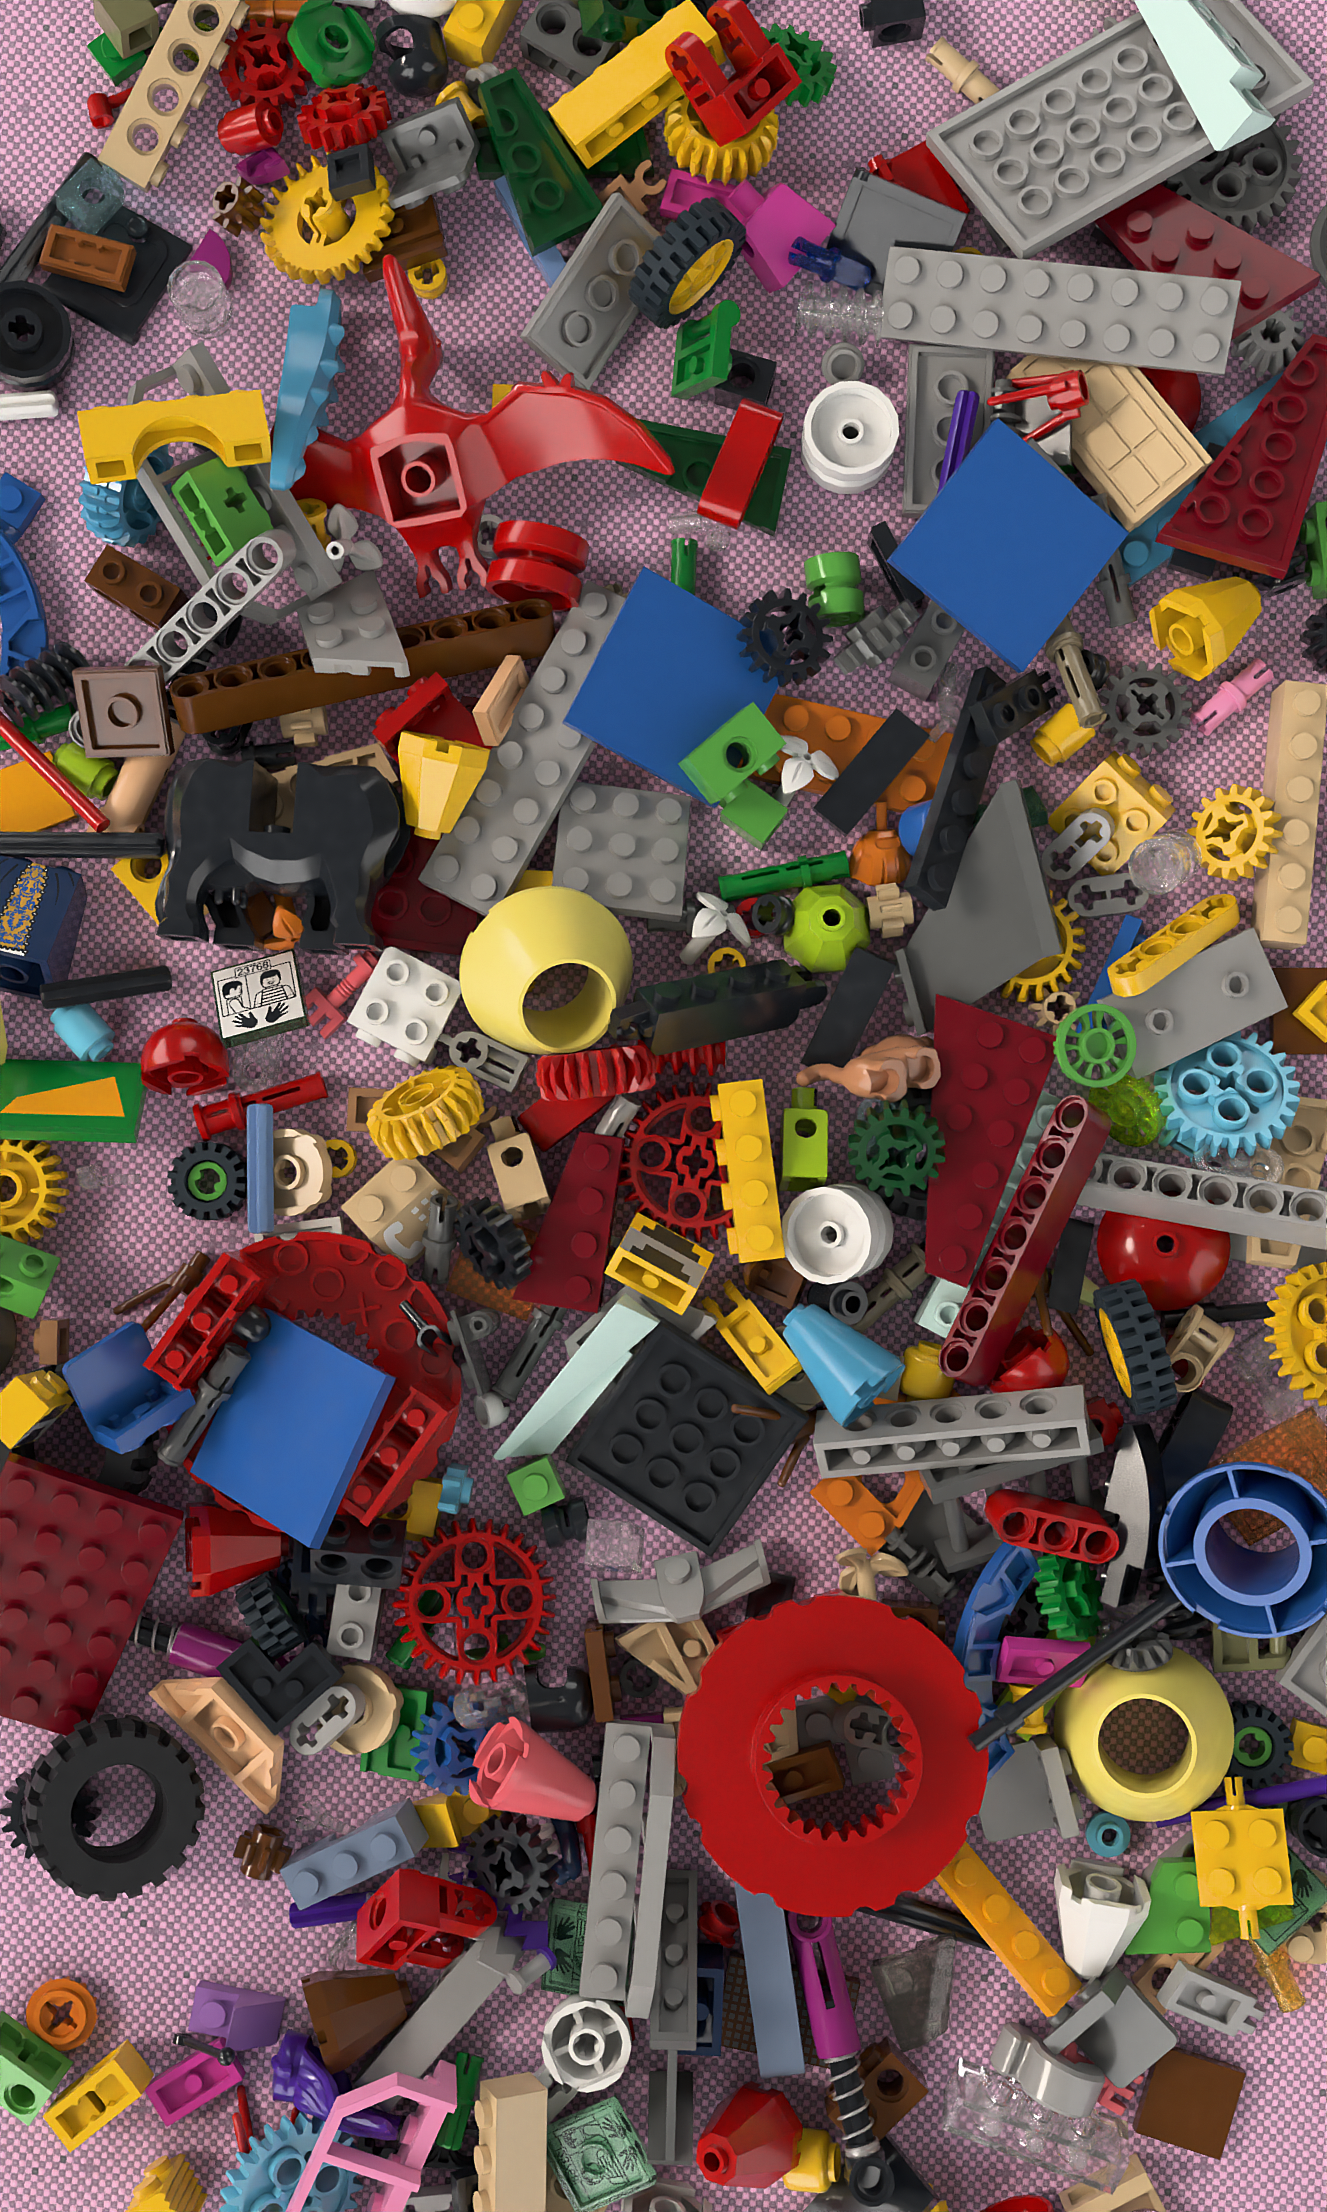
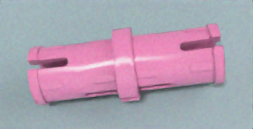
M1255 658L1232 681H1224L1217 687V694L1190 715L1194 725L1202 722L1210 715V718L1197 729L1204 735L1209 736L1233 712L1239 713L1247 707V700L1274 678L1269 668L1254 679V676L1267 664L1261 659Z

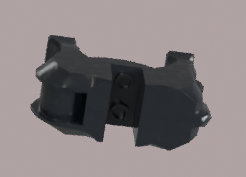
M210 758L191 760L174 775L167 792L164 814L165 840L169 865L160 882L155 900V911L159 921L157 936L167 941L209 943L210 930L204 916L205 904L216 925L213 939L214 945L226 950L264 951V940L253 927L249 917L248 899L262 891H267L283 897H305L307 899L306 913L302 920L305 930L300 937L299 948L309 954L342 956L349 955V950L383 951L384 940L374 930L371 922L372 908L376 893L389 882L405 854L411 838V827L406 824L404 802L399 792L376 767L362 765L331 767L298 762L292 833L288 827L275 825L278 780L254 760L229 761Z

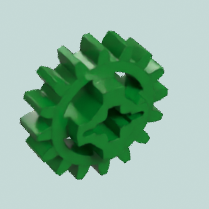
M774 23L770 31L761 26L760 28L771 45L779 43L802 80V83L784 98L786 104L791 106L793 101L798 100L803 107H807L810 99L819 104L823 95H828L835 79L834 74L837 65L831 63L833 58L832 52L821 51L823 46L821 40H809L810 32L808 31L802 32L801 35L795 33L793 25H788L787 29L781 30Z
M1043 1552L1044 1556L1037 1558L1041 1572H1035L1034 1577L1040 1583V1587H1036L1035 1592L1038 1602L1043 1603L1040 1609L1041 1614H1048L1049 1616L1048 1628L1050 1630L1057 1629V1638L1059 1640L1080 1641L1095 1636V1627L1101 1626L1102 1623L1097 1612L1103 1611V1605L1098 1601V1597L1102 1596V1587L1100 1580H1095L1098 1574L1097 1571L1090 1570L1089 1562Z

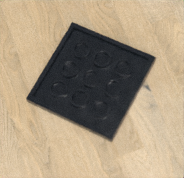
M661 1317L660 1322L653 1329L576 1442L565 1462L712 1557L809 1419V1413L775 1391L768 1395L756 1378ZM732 1404L772 1409L779 1412L781 1418L779 1420H771L734 1413L731 1411Z

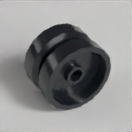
M23 280L3 282L0 284V382L10 389L22 392L46 391L60 383L73 365L76 347L68 313L59 299L41 285ZM27 334V341H18L22 335Z

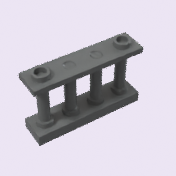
M1089 1418L1091 1455L1104 1452L1102 1436ZM1091 1455L918 1470L920 1479L933 1505L943 1502L949 1536L933 1540L947 1573L968 1569L989 1561L1004 1542L991 1523L966 1530L960 1496L985 1489L986 1498L988 1499L995 1491L1003 1489L1002 1483L1027 1476L1030 1494L1049 1498L1044 1470L1069 1463L1075 1496L1060 1501L1093 1508L1104 1517L1107 1523L1116 1521L1113 1512L1104 1510L1106 1500L1100 1490H1092L1086 1458ZM1007 1515L1004 1521L1011 1520L1015 1515L1009 1517ZM1058 1521L1047 1526L1045 1531L1055 1527Z

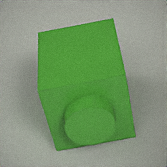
M746 779L744 782L748 788L730 803H727L724 799L720 800L718 805L723 808L720 813V821L761 851L785 820L789 809L749 779Z
M543 1454L510 1469L506 1475L524 1516L564 1499L567 1493L551 1454Z

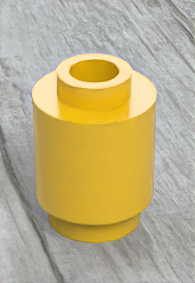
M1066 703L1035 730L1036 736L1030 740V745L1045 764L1053 767L1058 762L1064 763L1090 741L1095 736V730L1093 727L1086 729L1082 726L1080 727L1073 705Z

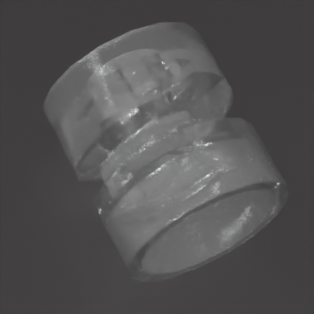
M199 260L184 262L174 269L169 277L167 290L169 299L186 329L196 337L203 339L217 338L226 333L234 322L235 307L217 269L209 263Z
M1177 829L1165 830L1136 846L1130 855L1128 863L1129 875L1134 884L1143 892L1152 895L1166 894L1193 879L1199 871L1202 862L1201 848L1196 839L1187 832Z

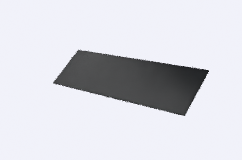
M1073 1218L1068 1219L1060 1238L1047 1302L1048 1308L1077 1315L1094 1230L1093 1223Z

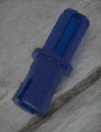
M802 236L797 237L791 246L806 253V256L800 253L789 252V264L819 275L820 280L824 283L834 281L857 292H862L871 282L870 267L843 256L841 250L836 247L829 250L806 240Z

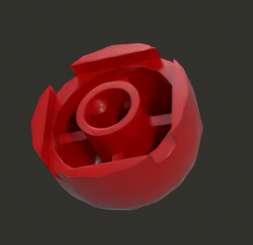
M177 1018L172 1023L157 1029L151 1034L142 1049L141 1081L150 1090L172 1095V1088L188 1087L186 1096H197L212 1093L227 1084V1077H229L227 1046L219 1034L208 1026L198 1023L195 1019Z
M1030 1325L1024 1327L1013 1335L995 1376L986 1386L993 1393L1061 1387L1068 1376L1070 1367L1067 1347L1053 1327V1335L1051 1337L1044 1335L1043 1327L1037 1331H1034Z

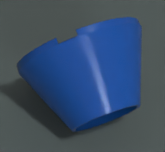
M1240 1461L1217 1465L1202 1471L1188 1480L1172 1497L1160 1525L1158 1539L1159 1557L1164 1575L1171 1589L1192 1613L1197 1611L1208 1620L1218 1624L1217 1629L1227 1633L1263 1639L1299 1632L1311 1626L1326 1614L1327 1499L1311 1483L1293 1472L1278 1466L1260 1462ZM1239 1509L1262 1510L1282 1520L1293 1532L1296 1541L1279 1551H1253L1233 1541L1222 1528L1219 1518Z

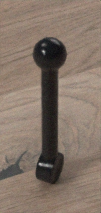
M183 2033L174 2034L172 2043L187 2046L215 2057L222 2066H229L235 2060V2052L230 2047L219 2049L193 2039L191 2035Z

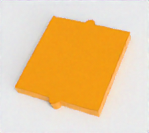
M53 752L43 753L52 762ZM25 760L0 770V832H41L77 818L75 810Z

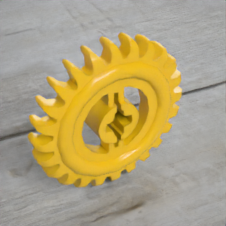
M311 155L313 163L312 172L308 173L301 164L296 162L299 180L295 181L287 175L282 177L288 188L287 192L271 187V192L279 204L271 205L268 202H263L265 210L273 219L268 220L264 217L259 219L262 227L268 232H261L260 238L266 245L265 253L274 262L278 271L286 272L291 280L302 279L305 284H312L318 279L321 285L330 282L331 276L334 275L338 281L343 280L347 270L355 274L360 271L359 263L361 261L369 264L373 260L370 252L372 250L380 251L384 246L379 238L387 237L390 234L391 228L387 223L393 220L395 214L388 202V197L391 193L389 191V183L380 174L375 165L376 190L347 198L354 202L356 208L355 221L351 228L350 218L344 210L347 199L335 201L329 191L327 165L323 167L316 156ZM304 220L314 233L310 243L305 242L303 239L302 227Z

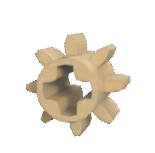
M326 706L279 716L283 738H294V744L298 748L318 746L317 736L328 735Z
M896 883L875 885L876 895L865 898V905L869 911V929H879L883 939L903 936L904 925L914 923L913 904L910 893H900Z
M1063 982L1058 983L1059 991L1051 995L1043 987L1044 999L1040 1003L1028 1006V1010L1037 1012L1039 1019L1033 1027L1036 1029L1044 1025L1050 1028L1049 1034L1057 1036L1055 1032L1059 1028V1023L1063 1022L1073 1009L1077 1008L1075 1000L1080 995L1079 991L1071 995L1063 992ZM1058 1000L1059 1008L1066 1009V1014L1054 1020V1012L1047 1011V1006ZM1073 1023V1024L1071 1025V1028L1075 1031V1030H1076V1026H1075V1024Z

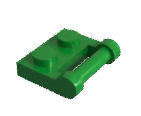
M724 300L716 304L710 314L699 320H688L679 326L676 336L671 397L687 400L727 380L732 367V354L730 353L731 330L741 317L740 309L734 301Z

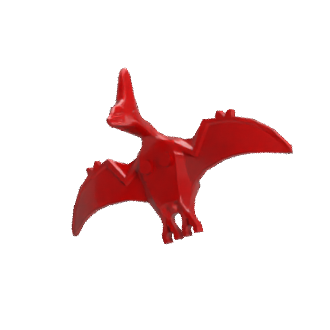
M388 254L383 258V277L399 343L401 358L399 393L388 411L372 422L362 434L348 441L316 427L319 433L318 438L307 446L303 456L306 464L305 473L294 482L293 487L289 488L296 501L308 498L318 499L326 503L327 509H331L335 504L339 503L346 508H355L380 516L388 524L395 527L414 554L418 564L416 589L419 598H424L431 593L429 578L431 576L440 584L442 594L449 593L453 589L451 577L439 557L440 547L445 546L456 548L460 557L457 571V583L460 591L466 590L471 585L469 571L471 569L479 575L481 585L485 587L489 564L480 553L477 540L486 499L513 479L559 463L583 459L631 463L664 475H672L675 473L670 456L641 421L607 396L575 386L573 372L564 374L560 382L548 370L542 371L541 379L543 383L518 381L512 386L511 391L488 413L463 412L440 402L431 394L429 387L443 363L442 341L438 339L403 268L394 255ZM274 426L272 427L271 432H270V435H269V436H270V445H271V455H272V446H273Z

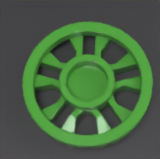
M1088 1004L1075 1008L1063 1022L1059 1023V1028L1056 1029L1057 1037L1056 1042H1053V1046H1055L1053 1052L1057 1055L1062 1073H1065L1067 1078L1072 1079L1079 1085L1097 1088L1112 1085L1126 1075L1134 1062L1137 1048L1134 1029L1127 1017L1112 1006ZM1091 1011L1093 1028H1090L1088 1012ZM1104 1012L1115 1018L1107 1029L1102 1028L1101 1024ZM1077 1018L1082 1026L1080 1033L1075 1032L1071 1028V1025ZM1123 1028L1125 1034L1114 1039L1112 1033ZM1066 1036L1077 1038L1076 1045L1065 1043ZM1115 1045H1127L1124 1060L1114 1056ZM1074 1050L1077 1056L1072 1063H1069L1066 1051ZM1109 1060L1110 1063L1117 1069V1071L1114 1074L1110 1070L1108 1065L1105 1063L1106 1061ZM1085 1061L1086 1064L1081 1074L1079 1075L1077 1073V1070L1081 1066L1082 1062ZM1095 1064L1100 1069L1101 1080H1091L1092 1068Z

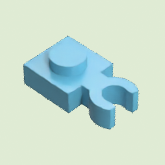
M452 1462L448 1466L447 1473L442 1481L443 1488L437 1506L439 1511L457 1514L461 1509L462 1503L469 1505L474 1478L467 1477L468 1465Z

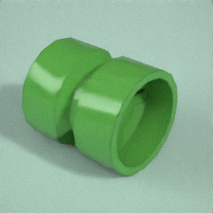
M829 552L813 556L804 561L806 588L813 592L808 597V607L811 608L817 603L821 605L816 615L818 619L829 618L830 623L825 628L851 625L865 618L863 592L856 588L862 580L859 555L852 552Z

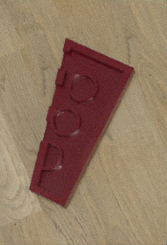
M585 1131L579 1132L529 1257L533 1260V1265L528 1268L532 1273L517 1285L512 1300L591 1313L601 1312L606 1277L604 1272L608 1263L625 1137Z

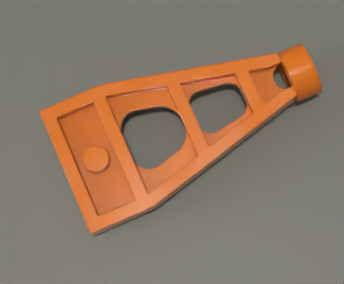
M953 1389L950 1398L961 1397V1395ZM913 1470L904 1471V1485L896 1498L890 1503L880 1502L863 1485L862 1475L824 1478L809 1493L863 1548H867V1552L872 1557L887 1542L884 1538L895 1527L900 1529L925 1487L920 1479L919 1471Z

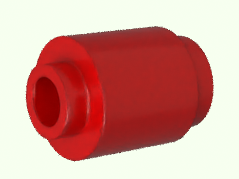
M265 100L226 112L224 118L219 120L217 126L218 137L224 149L231 154L236 153L240 156L277 146L281 142L284 130L281 114Z

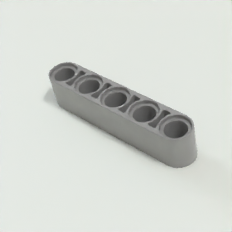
M497 1915L495 1922L491 1925L493 1927H501L495 1954H516L514 1967L525 1953V1951H521L525 1938L503 1937L506 1922ZM470 1939L464 1946L461 1955L441 1973L407 2013L408 2018L389 2034L366 2061L353 2081L356 2087H362L395 2072H400L417 2079L420 2078L505 1978L476 1962L483 1941ZM396 2095L377 2103V2105L388 2113L403 2096Z

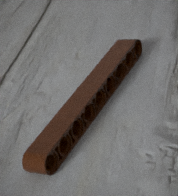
M531 598L395 628L408 661L410 676L395 677L394 668L371 667L370 675H352L348 672L336 674L315 673L308 649L306 648L185 675L173 681L169 691L179 727L182 731L188 734L216 731L409 687L423 676L429 679L435 672L444 679L497 667L502 664L507 655L521 656L523 661L545 656L556 636L552 604L545 599Z

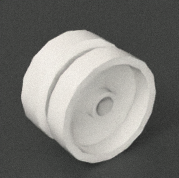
M842 381L823 389L810 403L804 419L801 436V460L808 475L818 485L837 494H858L874 487L888 471L899 437V419L891 400L875 386L861 381Z
M847 1181L806 1190L791 1202L783 1216L782 1236L785 1255L793 1268L810 1281L828 1285L866 1275L883 1263L892 1246L894 1227L890 1211L878 1194L862 1184Z

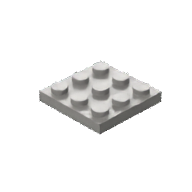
M575 781L558 813L551 886H561L584 892L616 915L680 922L683 907L691 796Z

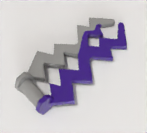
M460 1843L458 1847L447 1848L451 1852L471 1856L470 1861L474 1859V1856L465 1851L466 1846L470 1843ZM444 1853L441 1856L437 1877L462 1885L464 1871L450 1875L449 1855ZM468 1869L467 1880H474L478 1877L476 1871ZM483 1885L477 1886V1889L486 1891ZM493 1896L492 1899L497 1907V1899ZM509 1905L502 1911L507 1912L503 1937H526L521 1951L536 1950L537 1956L516 1971L512 1969L516 1954H495L501 1927L490 1926L479 1937L468 1939L483 1941L476 1962L505 1977L512 1992L522 1995L526 1988L544 1973L556 1968L557 1958L551 1949L548 1948V1921H522L523 1910L519 1914H514L511 1905Z

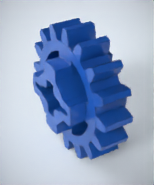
M449 1695L447 1707L435 1701L433 1703L435 1714L432 1717L421 1714L420 1719L425 1724L423 1731H412V1736L420 1740V1744L410 1749V1755L421 1759L414 1767V1770L418 1774L426 1776L424 1780L426 1785L433 1789L439 1787V1791L448 1796L452 1795L454 1789L459 1794L466 1796L469 1793V1779L477 1781L479 1768L472 1765L476 1752L489 1730L498 1722H503L501 1718L491 1715L493 1708L483 1702L479 1703L478 1699L466 1695L463 1701L455 1695ZM457 1718L455 1722L448 1723L451 1720ZM451 1737H454L458 1740V1742L461 1744L460 1746L466 1751V1753L461 1752L459 1748L456 1747L457 1744L451 1739Z

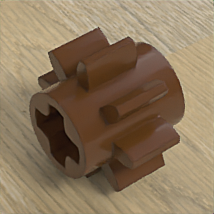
M241 176L237 178L235 184L230 181H224L216 188L213 194L212 204L217 212L214 213L212 219L235 237L240 235L241 229L245 232L253 233L261 224L259 219L265 216L263 205L260 203L265 196Z
M255 1824L252 1832L245 1830L244 1835L239 1836L233 1853L234 1857L243 1859L239 1868L240 1871L250 1878L262 1881L270 1880L273 1872L281 1874L279 1870L289 1860L293 1850L292 1847L283 1845L286 1833L268 1824Z

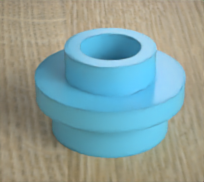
M1102 1811L1092 1816L1085 1830L1088 1845L1096 1854L1103 1857H1115L1123 1853L1128 1847L1131 1838L1130 1828L1124 1818L1107 1811ZM1106 1829L1116 1830V1836L1110 1842L1102 1841V1833Z

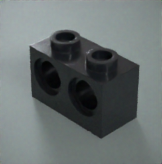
M335 1514L320 1549H310L311 1582L400 1590L399 1586H401L406 1554L407 1520L376 1518L366 1527L355 1516Z

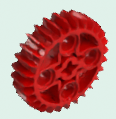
M690 1082L687 1094L681 1095L676 1084L672 1085V1098L668 1100L660 1091H657L656 1099L658 1105L654 1108L646 1101L641 1102L646 1115L643 1118L635 1115L632 1122L637 1126L634 1131L627 1129L624 1133V1136L630 1140L629 1146L624 1145L623 1154L627 1155V1161H622L621 1170H627L628 1176L619 1180V1186L631 1185L633 1190L625 1196V1202L636 1199L640 1202L634 1215L637 1212L644 1214L647 1211L651 1214L649 1219L664 1223L663 1226L669 1230L672 1227L677 1228L678 1235L684 1238L687 1235V1231H694L696 1242L701 1243L704 1230H709L713 1239L718 1240V1227L724 1225L725 1229L732 1228L734 1224L732 1222V1210H722L714 1215L704 1216L708 1206L711 1186L721 1187V1184L729 1182L726 1175V1165L718 1167V1175L721 1181L710 1179L705 1183L704 1190L698 1189L700 1178L706 1179L713 1172L715 1166V1157L712 1151L705 1150L707 1140L713 1141L712 1150L716 1153L715 1140L720 1139L722 1127L721 1121H716L714 1127L707 1132H700L692 1127L690 1117L696 1109L707 1108L711 1110L709 1095H712L713 1091L712 1084L707 1083L703 1094H697L694 1082ZM686 1109L680 1139L648 1135L653 1126L663 1117L677 1110ZM686 1136L692 1137L691 1146H683L676 1157L677 1171L679 1174L685 1175L684 1184L681 1186L677 1185L678 1175L676 1173L664 1170L669 1166L672 1159L670 1145L681 1146L684 1144ZM650 1142L660 1144L665 1151L664 1161L656 1167H648L640 1160L641 1148ZM696 1146H699L701 1159L708 1161L707 1168H700L694 1179H691L689 1166L682 1164L683 1157H691L693 1150L696 1149ZM772 1156L773 1162L776 1161V1157ZM641 1172L672 1178L668 1209L660 1206L649 1194L643 1182ZM692 1193L699 1199L700 1209L694 1217L683 1218L677 1214L675 1200L680 1194Z
M469 1518L466 1531H462L457 1520L452 1521V1534L448 1536L441 1527L435 1528L437 1542L434 1544L426 1537H422L420 1543L425 1552L422 1555L412 1550L408 1552V1556L415 1565L413 1568L403 1566V1575L408 1577L407 1583H401V1586H399L400 1590L395 1589L404 1593V1600L392 1603L393 1608L404 1609L405 1616L394 1621V1625H407L409 1631L400 1638L401 1643L414 1640L417 1644L411 1651L410 1656L416 1658L425 1653L428 1657L424 1662L423 1669L426 1671L436 1663L440 1664L438 1678L442 1680L449 1674L450 1669L455 1670V1682L460 1685L466 1673H471L472 1682L475 1686L480 1685L482 1672H487L488 1677L493 1683L498 1682L497 1669L500 1667L509 1676L514 1675L515 1671L512 1661L516 1659L520 1663L528 1665L529 1660L524 1653L526 1648L528 1647L538 1652L542 1649L538 1642L534 1640L535 1635L550 1634V1631L541 1625L542 1618H555L554 1612L544 1609V1603L555 1600L556 1595L544 1593L543 1586L553 1582L554 1578L552 1576L541 1577L539 1571L548 1564L547 1560L533 1562L531 1557L535 1554L538 1547L533 1545L524 1550L521 1547L525 1538L524 1533L518 1534L512 1540L507 1538L510 1525L504 1524L498 1533L493 1532V1519H487L483 1530H478L476 1519ZM468 1543H476L484 1551V1561L476 1569L467 1567L462 1561V1550ZM494 1548L510 1556L522 1570L525 1579H495ZM453 1549L451 1556L452 1581L422 1584L424 1575L433 1562L445 1552ZM483 1574H486V1583L490 1586H483ZM461 1575H464V1587H458L461 1584ZM502 1585L497 1593L496 1599L495 1592L493 1591L491 1586ZM515 1586L525 1588L530 1598L528 1606L520 1612L512 1610L507 1602L508 1593ZM458 1587L453 1596V1606L458 1616H465V1628H462V1619L460 1617H446L451 1608V1597L446 1588ZM471 1588H476L477 1595L485 1596V1605L478 1606L475 1617L472 1614L471 1607L463 1605V1597L471 1595ZM426 1590L437 1592L442 1601L439 1612L430 1617L422 1614L418 1608V1598ZM496 1600L502 1614H492L495 1609ZM484 1615H490L487 1618V1627H485ZM526 1618L524 1627L516 1639L505 1649L497 1653V1620ZM423 1623H453L455 1655L447 1653L437 1646L426 1633ZM479 1633L487 1642V1650L480 1659L472 1660L465 1654L464 1642L471 1634Z

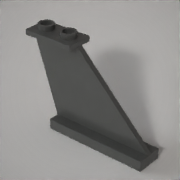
M1020 779L999 784L998 790L967 841L947 907L936 911L928 908L908 945L895 951L897 959L892 960L896 963L893 971L897 985L904 984L908 1001L903 1002L904 1016L909 1027L915 1026L917 1036L926 1034L934 1028L936 994L971 1005L1042 958L1061 954L1064 951Z
M666 1870L655 1989L650 2008V2050H667V2071H649L647 2164L693 2165V2072L677 2071V2051H696L698 1870Z

